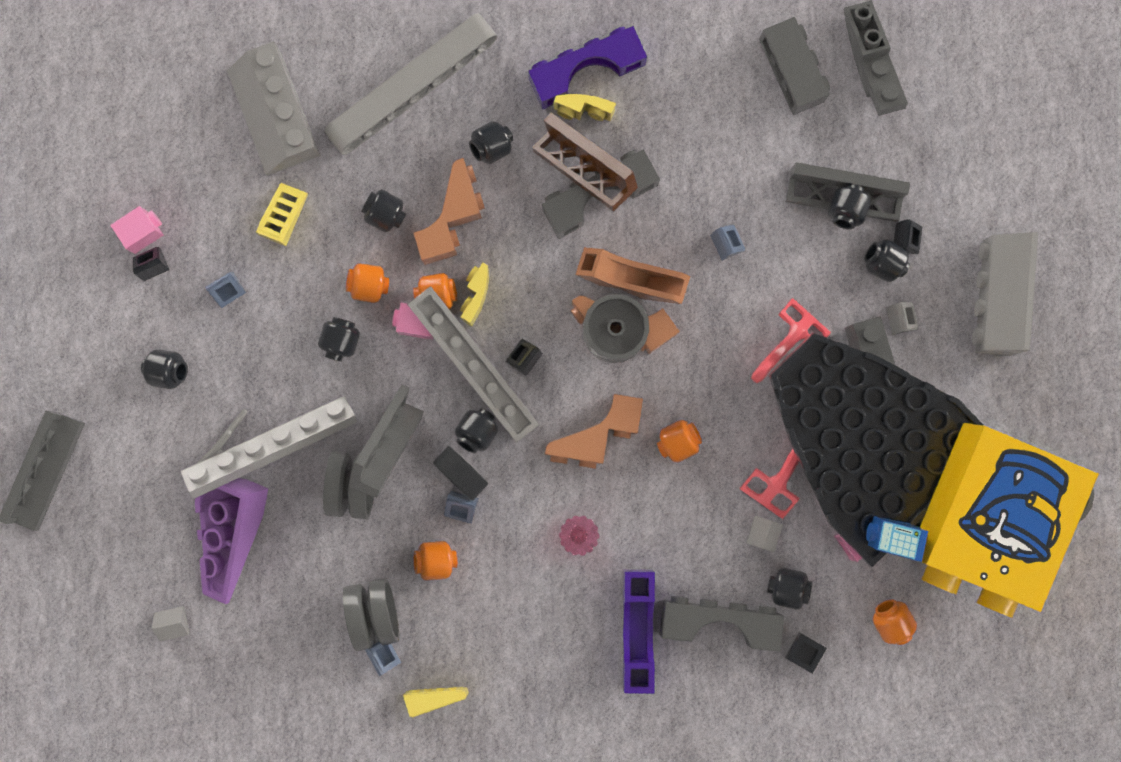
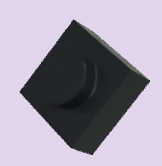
M799 632L785 658L813 674L827 648Z

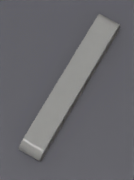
M480 13L472 15L334 119L325 128L324 133L342 155L352 152L487 50L497 40L498 36Z

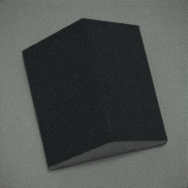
M910 219L896 223L894 243L905 248L909 254H918L923 227Z
M160 247L152 248L133 257V272L143 282L170 270Z
M522 338L505 362L524 376H527L543 353L538 347Z

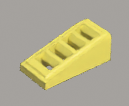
M280 183L259 223L256 233L261 237L287 246L308 193ZM286 193L298 199L294 203L284 199L283 196ZM280 203L291 207V212L279 209ZM275 214L286 217V222L274 219ZM271 224L281 227L280 233L270 229Z
M467 687L418 689L406 691L403 694L409 716L413 718L464 700L469 692Z

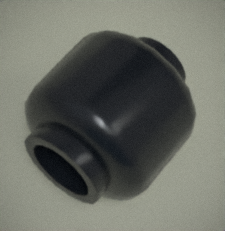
M491 121L472 132L469 147L473 156L478 161L492 164L510 154L513 135L507 126Z
M849 184L847 187H841L835 191L828 214L836 226L847 230L854 229L864 223L871 199L861 186Z
M382 189L376 193L371 192L361 210L364 213L366 223L385 233L389 232L393 226L399 228L406 216V213L402 212L403 201Z
M886 239L870 245L864 257L868 272L887 282L903 277L910 267L907 250Z
M333 317L332 321H326L323 324L318 346L321 350L326 351V358L342 362L343 357L354 355L360 336L359 330L355 328L356 323Z
M159 349L150 352L142 361L141 372L146 383L150 386L174 389L186 379L188 366L179 353Z
M485 409L467 411L455 428L458 445L471 453L488 449L498 433V427L493 421L495 418L493 414Z
M781 568L776 576H770L767 593L773 594L772 599L775 605L799 610L803 607V604H809L812 581H808V576L805 572Z

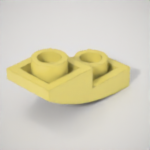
M581 94L558 95L554 99V109L557 110V114L568 120L573 118L580 120L585 110L595 120L603 121L606 119L611 121L616 103L609 100Z
M482 263L479 268L475 266L466 279L469 282L467 285L468 290L475 294L473 298L469 296L463 303L460 311L463 313L461 315L462 321L470 326H473L488 290L489 268L485 263Z

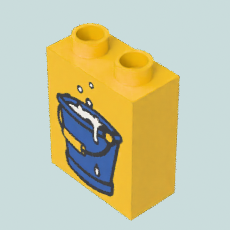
M963 423L920 528L928 531L922 563L927 566L921 580L957 595L962 580L982 588L977 603L1010 618H1013L1019 603L1041 612L1099 474L987 426Z

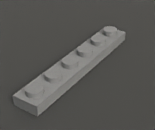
M431 286L407 304L516 443L539 425Z
M345 396L193 465L181 471V474L191 497L195 499L357 423V420Z

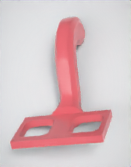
M793 298L778 314L790 325L789 333L752 373L751 379L755 383L761 382L798 341L806 339L810 335L808 329L811 325L822 332L826 338L831 333ZM789 306L794 307L802 315L799 322L794 321L786 313Z
M793 448L776 475L769 477L756 468L740 487L741 491L782 519L800 499L787 490V482L799 462ZM753 477H759L768 485L761 494H757L747 486ZM779 493L792 501L790 506L784 511L771 503L773 498Z

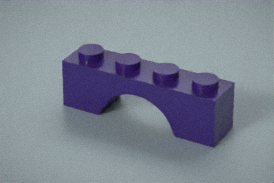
M634 26L627 29L625 27L617 28L609 34L610 36L604 39H591L583 45V48L575 51L568 49L560 53L557 59L550 62L543 60L534 64L531 67L532 69L528 71V77L542 110L553 106L556 96L568 94L572 78L585 67L594 65L604 66L614 71L619 77L644 67L647 55Z
M623 569V691L628 694H655V662L653 652L655 572L653 570Z

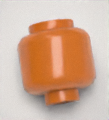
M358 263L353 269L348 270L346 292H350L352 299L377 303L382 294L387 295L389 278L384 277L382 267Z
M445 273L421 277L418 281V287L413 288L414 298L431 286L448 309H451L453 302L457 301V289L454 279H449Z
M679 420L662 428L660 431L661 441L657 442L661 455L664 458L669 456L673 462L678 463L699 452L702 438L693 422L688 423L685 420Z
M446 541L422 543L418 550H415L413 553L415 574H420L421 578L425 581L449 578L452 568H457L458 565L456 550L451 551Z
M890 599L880 603L875 608L872 621L884 642L904 645L911 641L913 634L916 632L917 623L905 603Z

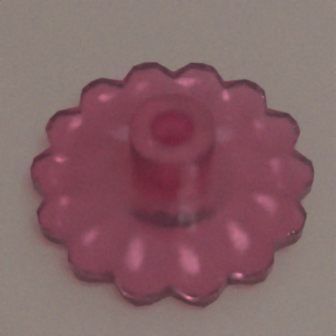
M575 515L572 519H566L565 524L561 525V532L559 533L560 543L572 555L580 554L584 556L586 552H592L593 547L598 545L597 539L600 537L597 532L598 527L594 525L592 519H587L584 515L581 517Z

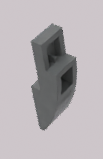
M872 0L844 7L846 27L858 73L866 96H871L878 116L906 109L908 102L889 56L891 47Z

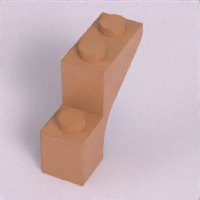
M464 158L456 160L452 165L445 201L439 218L429 227L414 232L424 265L457 255L455 247L460 246L455 229L450 231L449 228L482 219L480 210L485 209L480 192L474 194L471 183L477 182L472 165L466 166Z
M586 247L583 249L575 274L599 286L619 288L644 300L682 304L690 280V276L682 272L632 261L604 249Z
M578 296L573 299L572 306L574 308L570 310L580 325L584 322L587 310L595 302L585 296ZM663 308L655 314L648 316L649 334L646 343L640 350L641 352L646 349L648 354H651L680 332ZM612 323L610 326L613 333H619L622 328L619 324L614 326Z
M614 394L610 411L600 424L550 442L546 446L545 455L551 456V462L567 464L568 459L580 460L579 466L596 469L597 463L603 464L608 430L614 431V437L630 439L631 434H638L643 399Z

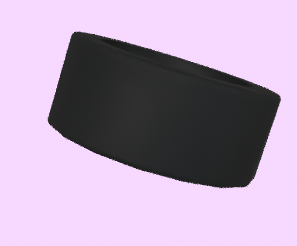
M447 446L433 461V464L471 500H474L488 485V482L450 446Z

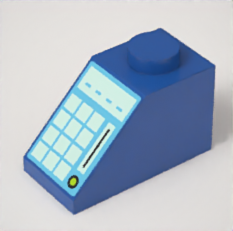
M874 516L873 523L868 525L866 539L869 541L868 546L876 550L922 562L928 531L910 523Z

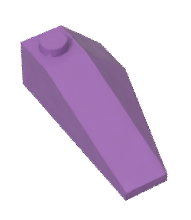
M237 478L195 498V513H200L201 529L197 530L198 540H202L203 557L200 558L202 593L223 604L230 602L263 518L269 488L247 479Z

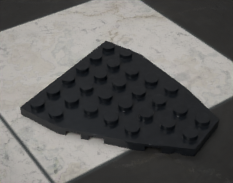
M811 333L769 374L788 439L827 522L870 567H873L887 554L868 546L869 541L866 539L868 525L873 523L874 516L910 523L914 526L920 522L926 514L963 423L984 425L960 399L942 392L930 383L910 375L909 372L877 355L860 351L815 333Z

